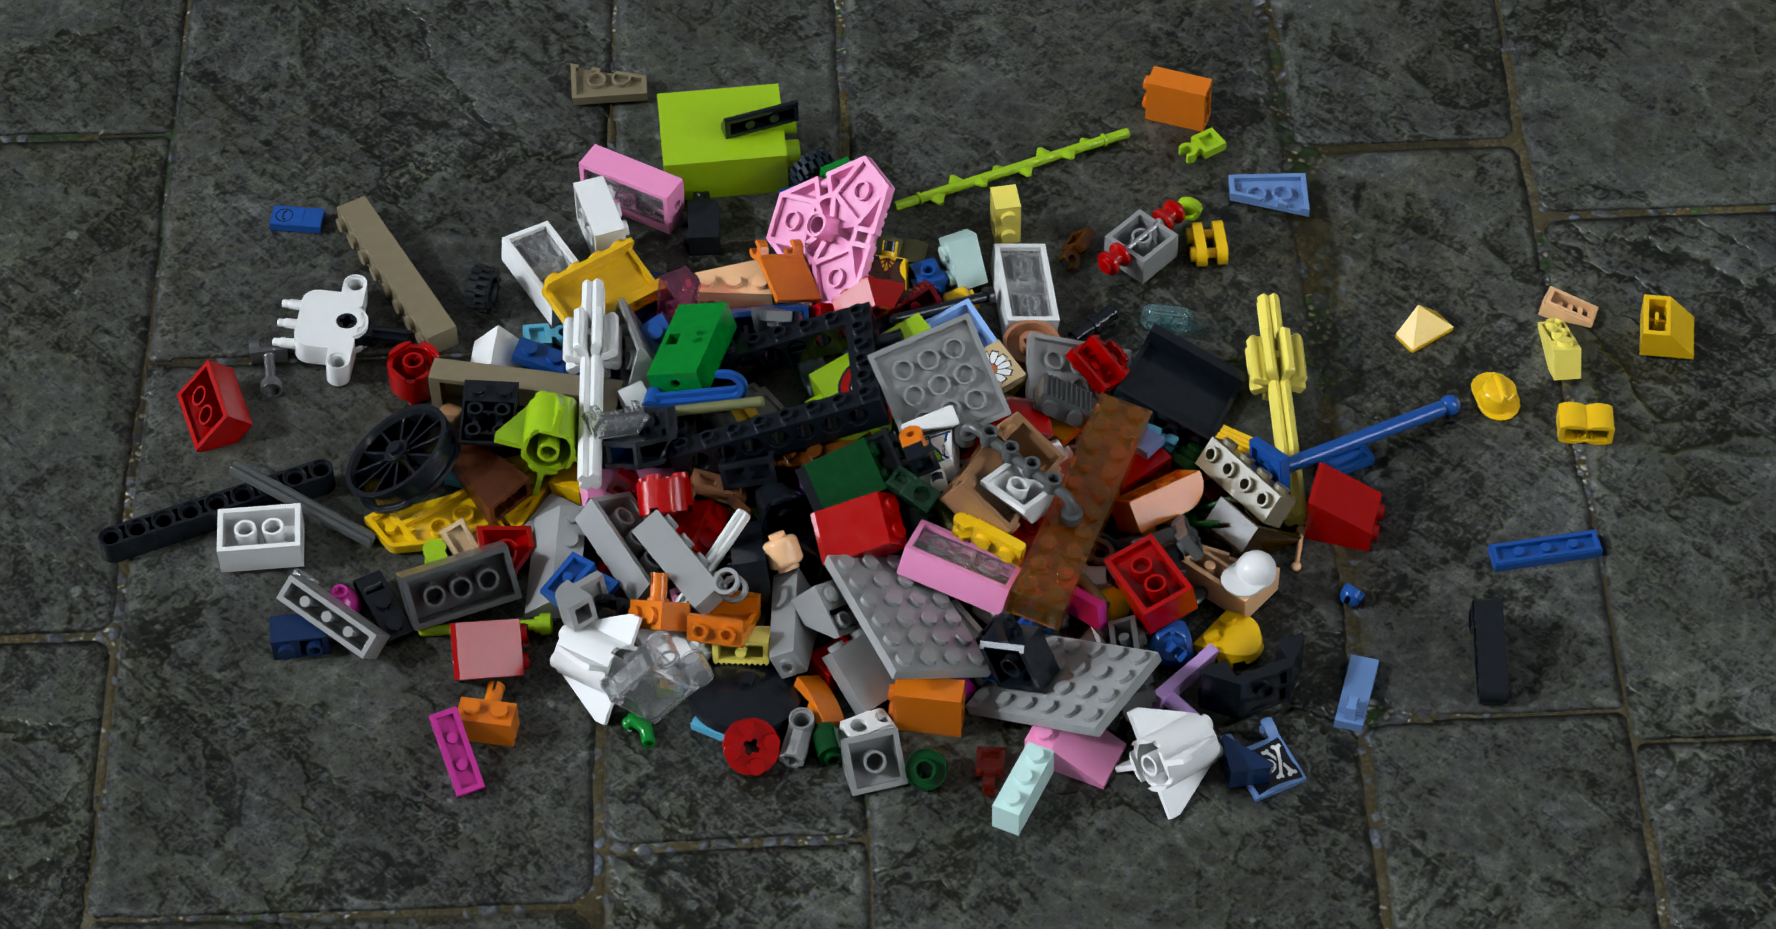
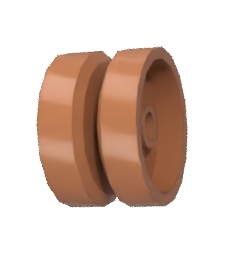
M1039 320L1017 322L1009 327L1003 336L1004 347L1025 373L1026 343L1029 332L1060 337L1057 330L1048 323Z

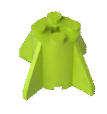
M539 391L523 410L495 433L494 443L521 449L522 459L524 458L528 462V467L536 472L533 495L538 496L544 474H558V470L565 467L567 470L573 462H578L579 410L577 408V401L560 393Z

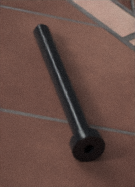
M991 286L982 288L981 293L892 314L889 317V322L894 325L899 324L917 313L922 318L936 315L969 298L973 305L984 303L986 306L993 305L996 302V294Z

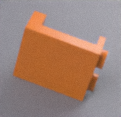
M737 590L733 595H730L728 597H737L742 591ZM748 592L744 600L735 604L723 600L707 615L689 613L687 616V641L742 648L760 620L761 593Z

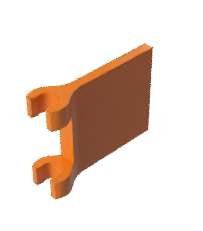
M791 239L792 247L785 248V254H769L766 240L755 241L757 248L749 249L750 256L759 263L776 303L820 302L822 300L805 261L804 247L800 239Z

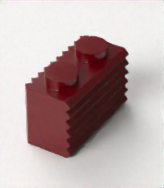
M922 279V283L918 282L917 285H913V288L909 287L908 291L905 290L904 294H901L895 307L887 312L886 316L889 319L892 314L943 301L933 284Z

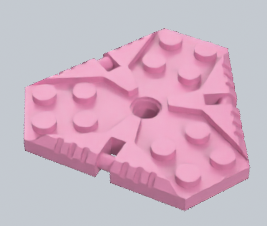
M868 156L860 157L826 172V179L817 176L779 193L766 239L777 254H785L784 249L792 247L791 239H800L802 241L805 261L822 297L820 302L832 304L831 300L839 296L841 291L851 288L862 277L869 276L868 272L872 267L870 265L874 260L873 256L877 250L875 245L878 237H881V229L884 227V219L887 217L888 213L886 212L889 210L895 187L873 159Z

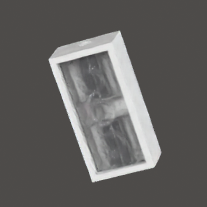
M548 221L502 237V261L549 324L554 326L562 323L541 292L547 276L554 272L560 273L566 270L570 264L578 261Z
M994 243L989 266L996 294L1002 338L1009 327L1024 320H1039L1048 323L1058 331L1060 318L1046 245Z

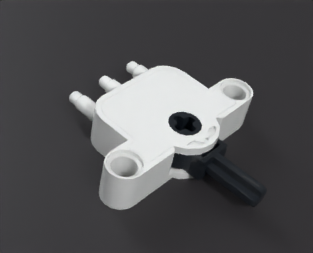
M353 274L345 278L341 292L312 290L306 293L302 300L283 299V308L299 310L297 319L279 318L277 326L295 329L294 338L274 337L272 345L279 346L280 348L295 349L296 357L302 362L326 365L327 381L334 386H343L351 378L356 353L361 352L366 346L372 347L373 340L396 343L409 341L410 330L375 326V319L368 318L365 313L368 303L367 280L362 275Z

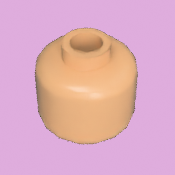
M784 530L768 535L770 541L766 542L762 548L765 551L769 568L771 570H778V573L781 574L800 567L799 562L803 559V553L796 535H786Z

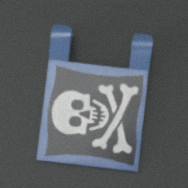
M1266 717L1260 721L1259 731L1265 740L1247 747L1274 763L1272 776L1268 783L1246 786L1255 802L1307 780L1279 735L1271 717ZM1230 733L1225 734L1234 740L1233 736Z

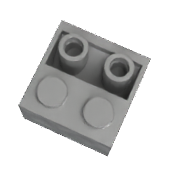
M834 580L815 585L791 600L804 626L835 639L849 635L861 627Z

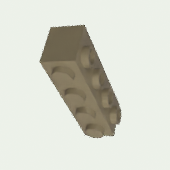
M1212 436L1195 464L1263 524L1279 528L1296 503V500L1288 494L1290 489L1280 482L1273 481L1271 479L1273 475L1265 468L1257 467L1254 464L1256 460L1245 452H1240L1237 449L1239 445L1228 437L1220 439Z

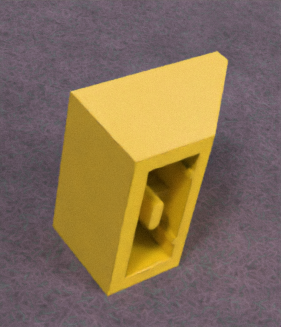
M1644 294L1640 314L1639 355L1693 359L1694 316L1671 296Z

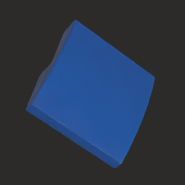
M572 551L540 589V594L558 608L555 598L557 588L566 580L575 583L598 571L596 564ZM602 573L608 594L615 595L620 589L619 581ZM595 605L596 612L603 609V607Z

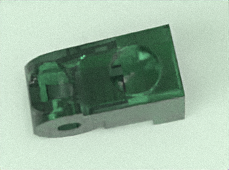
M897 466L885 482V486L890 491L901 497L903 501L916 509V512L924 518L941 494L940 491L901 466Z

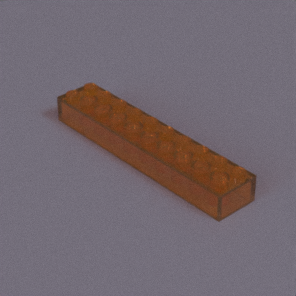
M1101 392L1061 482V485L1073 495L1077 504L1083 510L1081 523L1076 527H1067L1060 522V510L1065 503L1057 495H1054L1011 589L1006 608L1007 612L1059 631L1146 435L1153 411Z

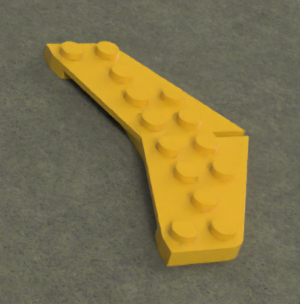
M521 455L507 456L505 460L529 477L531 496L492 526H524L551 491L549 481L552 475L544 474L538 496L533 495L536 472L528 467V462L524 458L522 459ZM464 488L450 495L414 504L399 512L390 514H377L373 512L364 517L366 526L376 533L377 539L389 552L394 554L423 551L422 548L426 541L434 538L443 540L439 531L462 517L476 540V526H491Z

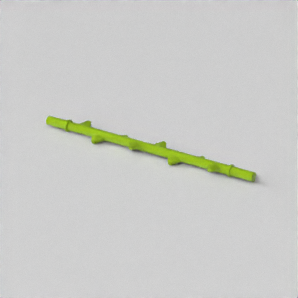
M1124 128L1108 134L1102 133L1100 136L1092 139L1080 138L1079 143L1051 152L1039 147L1035 157L1004 167L994 165L991 171L966 179L951 175L949 184L922 193L916 192L915 195L893 201L895 211H899L918 204L923 205L927 201L943 205L946 195L975 186L987 187L988 182L1015 173L1031 177L1034 167L1063 158L1073 160L1075 154L1101 146L1106 147L1110 143L1129 138L1130 132L1128 128Z

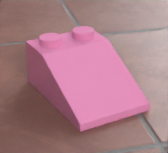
M1034 725L1030 729L1024 743V747L1027 742H1031L1053 750L1055 772L1104 789L1115 769L1114 767H1116L1126 748L1125 742L1106 729L1100 737Z

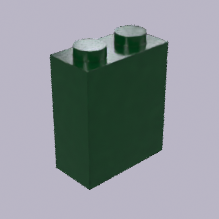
M869 436L863 437L804 464L823 509L876 491L882 492L888 489L887 487L892 477L886 465L882 466L878 456L881 453L875 440L870 441Z

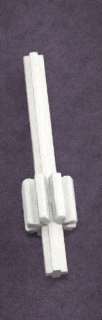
M596 278L593 282L585 280L582 283V305L574 309V318L567 317L563 323L562 358L566 362V371L569 374L580 372L577 480L579 481V487L584 490H588L590 487L598 489L602 484L604 378H610L611 369L618 370L622 364V327L619 325V316L615 312L605 315L604 282Z

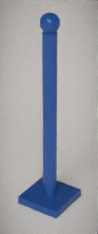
M1445 395L1440 401L1291 456H1287L1256 436L1249 439L1250 456L1256 460L1254 464L1257 467L1265 468L1273 475L1271 478L1273 481L1280 482L1290 489V473L1445 415L1453 416L1459 412L1461 404L1456 396Z

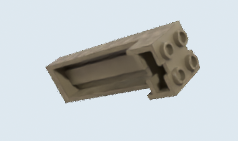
M434 358L428 376L432 406L437 408L447 403H453L462 407L465 380L519 382L520 405L527 406L537 392L547 391L574 398L577 401V408L579 410L580 375ZM604 378L603 427L606 423L625 416L616 393L617 390L624 388V380Z

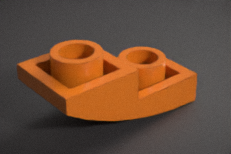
M797 676L794 687L803 695L804 699L809 701L807 708L813 712L815 723L819 725L823 722H832L836 726H840V721L844 720L841 708L833 692L821 676Z

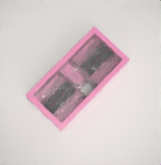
M594 144L579 162L580 181L603 176L606 184H611L615 196L613 201L614 203H619L623 216L667 234H670L683 219L685 199L682 178L597 144Z
M922 519L904 548L896 573L995 615H999L1005 609L1017 587L1025 561L1022 562L1019 568L1010 563H1005L994 554L979 549L970 541L962 542L958 540V538L953 536L952 531Z

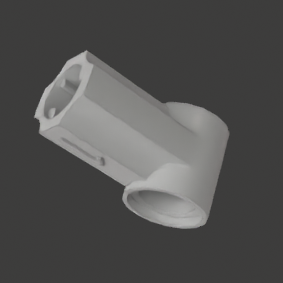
M799 707L791 711L789 715V726L779 755V761L787 767L797 769V767L804 765L810 742L813 740L812 736L815 728L814 714L810 709Z

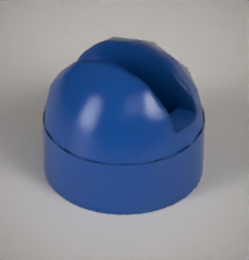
M1345 583L1340 593V600L1344 604L1349 599L1348 607H1354L1361 602L1365 594L1354 586Z

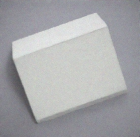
M498 325L474 342L470 362L523 368V366L511 362L519 339Z

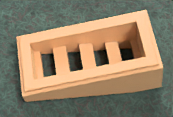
M1550 286L1543 298L1538 315L1545 318H1558L1567 323L1591 328L1599 307ZM1582 312H1586L1587 316L1582 315Z

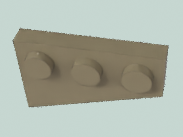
M570 63L573 105L648 100L647 79L645 75L616 71L613 74L601 72V68L592 67L591 70L579 68L578 64Z

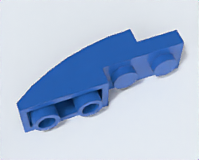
M522 336L520 337L513 352L511 362L533 370L569 374L566 371V362L562 358L563 351ZM611 369V377L608 379H617L619 376L617 370Z

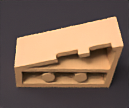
M1202 545L1203 557L1196 562L1190 555L1184 556L1185 560L1180 561L1181 570L1186 569V579L1192 587L1201 585L1207 588V599L1225 611L1230 610L1251 616L1278 590L1280 568L1276 567L1277 575L1275 581L1256 595L1249 598H1240L1230 594L1221 585L1220 578L1223 571L1238 559L1230 557L1229 552Z

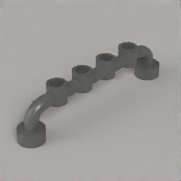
M969 421L956 427L954 442L957 446L970 448L975 444L976 437L978 436L982 446L994 448L1001 453V459L1005 463H1014L1022 469V475L1025 478L1037 480L1043 485L1045 493L1057 495L1063 500L1065 504L1061 507L1059 520L1063 525L1076 527L1081 523L1083 510L1077 504L1073 495L1061 485L1062 476L1059 473L1049 472L1046 474L1040 469L1041 462L1039 458L1035 456L1025 458L1020 455L1019 444L1014 440L1003 442L997 438L998 429L992 424L982 426L976 422Z

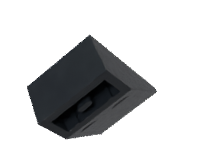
M465 380L458 445L511 447L494 443V437L497 430L519 413V382Z

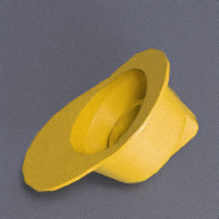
M1485 372L1473 379L1471 390L1479 409L1485 416L1496 421H1506L1518 413L1520 399L1517 394V388L1511 379L1495 372Z

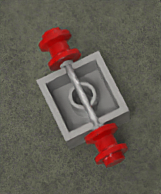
M1167 200L1163 204V209L1158 208L1153 211L1152 217L1140 209L1105 236L1104 251L1098 255L1100 270L1105 274L1114 276L1121 269L1144 284L1177 257L1179 235L1172 231V229L1174 228V223L1180 224L1184 221V207L1177 201Z

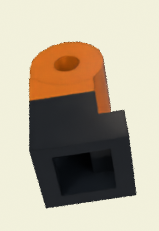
M914 425L904 428L899 434V440L914 478L916 479L941 469L931 444L928 445L922 429Z

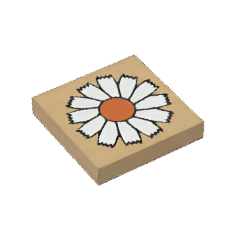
M999 339L984 347L1003 394L1026 381V373Z

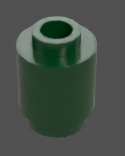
M832 722L820 723L814 728L812 736L819 762L824 765L835 766L842 761V736L840 729Z

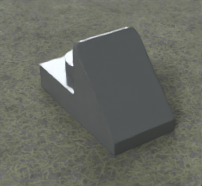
M751 307V317L755 333L784 325V322H792L793 311L778 308Z

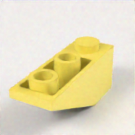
M1549 318L1545 322H1538V330L1548 370L1554 381L1581 379V347L1565 321L1558 318Z

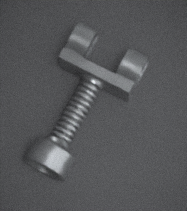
M259 340L249 341L252 365L264 363L265 378L262 379L260 384L261 394L266 398L279 397L282 394V382L276 377L275 362L288 360L287 348H280L279 346L260 348Z

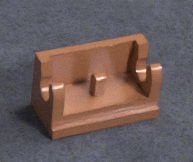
M694 468L691 475L693 499L695 496L728 504L726 500L735 494L743 503L746 502L747 487L724 491L720 474Z

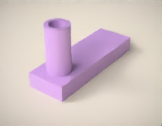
M1210 643L1155 690L1157 702H1153V708L1162 710L1167 707L1171 711L1199 714L1179 695L1199 678L1200 669L1215 663L1219 650Z

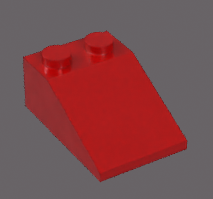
M1152 533L1103 559L1104 564L1133 613L1149 635L1198 609L1194 588Z

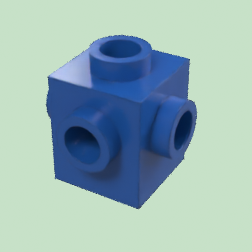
M935 258L910 264V288H913V285H917L918 282L922 283V279H925L933 284L942 298L946 293L945 285H948L949 281L946 271L940 269Z

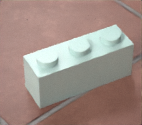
M1027 742L992 805L993 827L1019 836L1054 772L1053 750Z

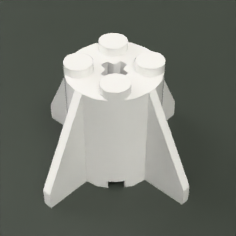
M635 614L597 619L576 632L566 625L562 626L559 631V640L555 651L550 658V665L564 676L593 719L603 725L608 724L616 698L625 695L622 691L627 686L632 688L638 676L655 678L653 671L643 667L642 658L637 656V651L640 650L634 646L643 618Z
M1134 708L1127 712L1137 738L1132 743L1134 750L1130 752V760L1114 768L1116 773L1134 770L1141 783L1146 780L1151 785L1148 789L1158 792L1167 818L1173 819L1181 814L1210 766L1216 763L1217 759L1223 755V747L1218 742L1213 730L1211 718L1206 714L1200 716L1192 712Z

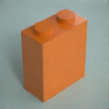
M1154 66L1150 76L1146 75L1143 82V90H1146L1142 102V108H1145V119L1203 132L1210 117L1212 79Z
M951 678L895 679V684L890 683L888 690V700L890 701L888 715L890 718H893V722L898 730L961 737L965 718V680Z

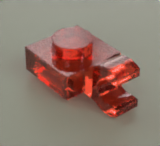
M977 746L975 776H983V796H994L995 777H1004L1006 747Z

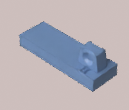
M1351 654L1335 716L1334 727L1357 732L1363 731L1379 666L1378 659Z

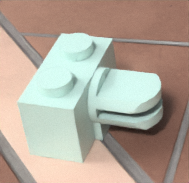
M965 229L939 238L940 246L938 247V253L942 265L946 267L949 281L948 286L953 289L961 286L970 289L988 283L975 232Z

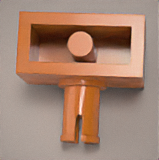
M651 572L650 598H647V600L630 599L628 614H635L643 618L639 629L687 631V616L690 613V603L669 602V599H667L669 573Z
M497 681L494 689L495 682H488L484 699L461 697L458 712L469 741L514 747L520 725L517 703L501 702L505 692V685Z

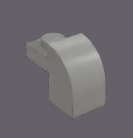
M595 571L575 583L566 580L555 592L562 621L575 632L598 619L594 597L598 594L608 593L602 573Z

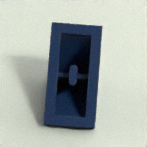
M1224 735L1221 740L1223 755L1220 759L1228 788L1268 783L1272 776L1274 763Z

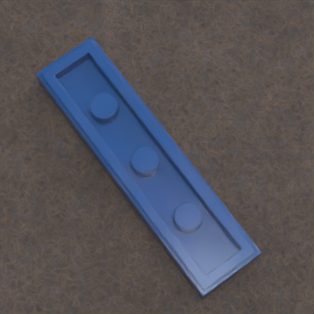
M1596 529L1489 544L1487 550L1494 572L1602 557L1603 554Z

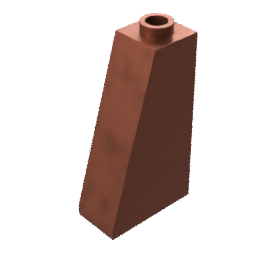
M461 445L458 459L451 471L483 517L492 526L531 496L530 479L488 446Z

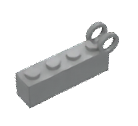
M656 509L631 531L663 571L669 573L668 577L700 614L707 615L723 600L735 604L741 602L747 596L748 584L734 569L726 567L713 573L710 572L707 567L711 563L701 552L696 554L691 549L695 544L685 533L680 535L676 531L679 525L669 513L664 517ZM727 573L733 574V575L727 577L726 579H723V578H722V576H723L724 574H727ZM735 581L734 585L730 589L726 590L727 586L731 582ZM742 583V592L737 597H728L730 595H733L739 589L740 584Z
M296 568L292 573L293 575L288 577L276 599L362 659H377L390 635L318 585L319 581L315 577Z

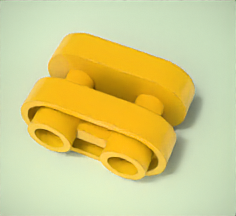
M1211 221V229H1203L1202 222L1190 223V228H1186L1187 244H1192V247H1189L1190 261L1195 262L1196 267H1204L1208 265V258H1215L1217 265H1227L1228 245L1223 221ZM1212 239V248H1207L1206 240Z

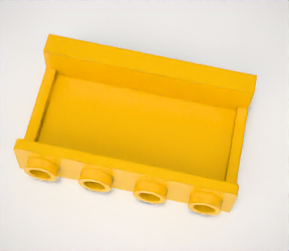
M630 237L624 241L622 239L615 241L610 248L604 251H595L588 259L582 262H573L566 270L560 273L554 272L544 280L541 294L561 322L564 323L567 317L574 318V309L582 305V283L585 280L593 282L597 278L604 282L605 315L616 311L619 298H624L635 312L661 299L667 284L662 277L656 280L653 278L633 250L634 240Z

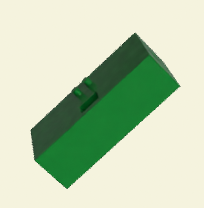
M728 302L678 305L646 375L651 387H658L664 392L711 387L715 378V372L719 369L737 328ZM675 380L678 381L680 385L674 384Z

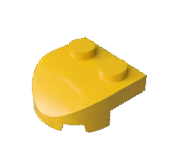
M1226 610L1193 643L1196 653H1200L1211 643L1219 650L1216 658L1218 662L1226 660L1231 669L1233 668V663L1245 661L1246 664L1253 662L1264 650L1263 637L1257 622L1250 616Z

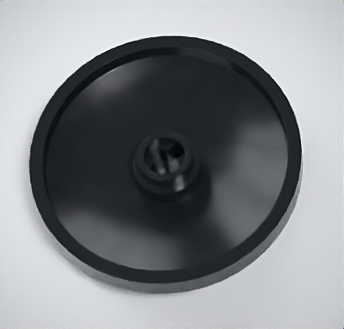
M713 657L705 664L697 667L690 678L688 687V701L694 715L704 725L722 734H725L732 723L748 717H757L765 720L777 732L789 725L791 711L801 707L802 694L794 687L797 675L782 679L771 661L767 666L764 663L761 666L758 663L756 665L753 663L750 665L747 663L745 665L742 663L739 665L736 663L733 665L731 663H723L721 665L719 662L714 664Z

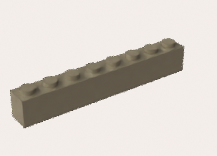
M363 196L338 206L336 224L339 231L346 233L349 245L352 249H357L362 264L368 265L373 280L380 282L384 296L391 298L395 312L398 315L402 314L407 329L413 330L417 343L421 344L420 341L430 343L437 349L438 353L459 344L456 325L367 198Z

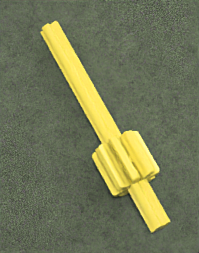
M1263 293L1257 297L1261 337L1251 335L1246 340L1247 348L1245 349L1249 387L1253 395L1262 393V400L1269 401L1275 448L1287 456H1291L1300 452L1292 392L1302 393L1306 389L1305 382L1308 378L1303 339L1300 334L1295 333L1291 335L1290 328L1283 327L1279 296L1275 293L1269 296ZM1302 469L1290 473L1291 496L1296 500V503L1284 520L1285 524L1290 527L1295 524L1299 526L1306 524L1307 503Z

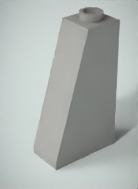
M799 567L785 573L774 574L769 659L782 679L807 672L818 631L803 625L791 601L811 588Z

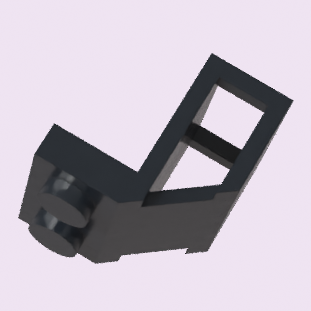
M647 404L633 406L636 433L602 441L605 468L619 469L622 467L626 470H642L665 464L667 458L664 457L669 445L678 435V417L675 406ZM610 447L632 448L633 456L612 461Z

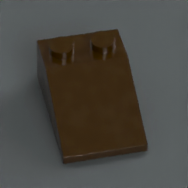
M1220 497L1206 519L1220 521V525L1208 527L1211 530L1210 535L1216 540L1230 546L1228 550L1239 558L1251 550H1261L1270 553L1297 543L1301 539L1284 522L1279 528L1263 524L1237 500Z

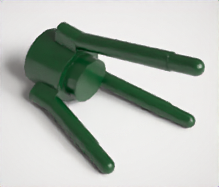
M1218 500L1194 507L1188 513H1183L1190 526L1197 530L1200 538L1216 540L1209 532H1202L1204 527L1218 526L1220 521L1204 520L1200 513L1214 508Z

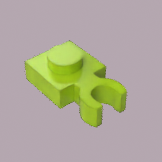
M1211 127L1192 136L1191 143L1181 144L1178 154L1188 153L1186 154V162L1193 163L1196 161L1197 156L1201 155L1204 159H1207L1226 150V141Z

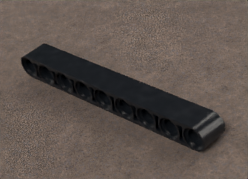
M326 459L314 460L268 475L311 499L327 495L336 487L333 465ZM243 483L109 526L99 533L98 541L104 560L109 563H117L216 531L218 509L281 505L285 503L248 483Z

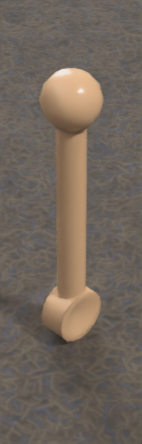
M1298 526L1296 529V533L1301 539L1297 542L1295 559L1291 564V569L1294 572L1300 571L1302 567L1300 557L1305 536V526Z

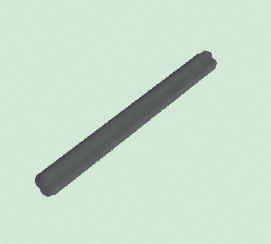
M235 460L232 463L229 473L285 504L301 503L302 513L368 548L375 543L377 534L239 460Z

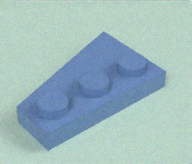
M1305 173L1228 175L1229 197L1231 201L1309 217L1310 208Z

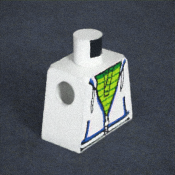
M952 428L925 436L928 445L931 444L941 469L917 478L919 484L924 487L923 489L932 487L937 492L945 490L948 486V481H951L960 470V449L954 442Z

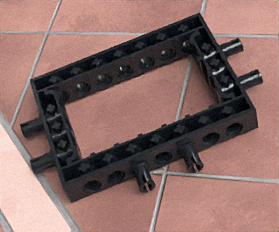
M870 301L854 304L851 307L837 311H829L812 318H804L800 311L794 310L792 322L759 333H753L752 328L748 325H743L744 332H742L741 326L736 329L737 339L731 340L718 370H733L748 378L759 374H768L767 372L787 366L788 368L793 367L794 364L808 360H818L819 357L833 353H843L844 350L848 349L852 390L836 393L833 396L819 400H811L794 407L783 408L780 411L758 415L744 421L733 422L712 430H702L700 425V419H703L702 414L677 416L678 435L669 445V459L675 473L688 472L689 478H691L694 468L712 473L719 472L718 464L722 458H726L727 462L768 456V452L775 450V456L890 425L888 405L867 355L904 340L902 329L899 328L880 334L879 325ZM715 377L710 388L734 381ZM675 380L674 384L680 385V383Z

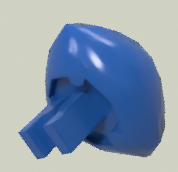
M1175 620L1154 632L1151 636L1148 650L1159 653L1162 659L1159 666H1182L1193 659V644L1190 630L1183 620Z

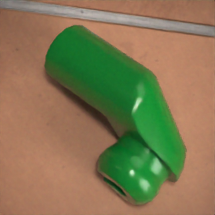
M637 712L628 713L627 717L623 718L622 725L628 731L636 729L640 732L644 748H652L656 745L651 722Z

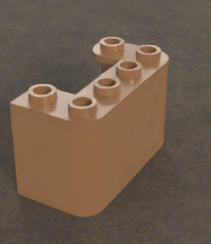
M1018 411L996 425L998 429L997 438L1003 442L1007 440L1016 441L1019 444V454L1025 458L1028 456L1039 458L1041 462L1040 469L1047 474L1049 472L1059 473L1061 471L1059 465L1065 456ZM979 444L942 492L939 499L954 514L964 512L967 515L970 514L1009 535H1012L1021 524L1018 521L1020 515L1017 512L1012 511L980 485V481L1005 462L1001 459V453L994 448H986Z

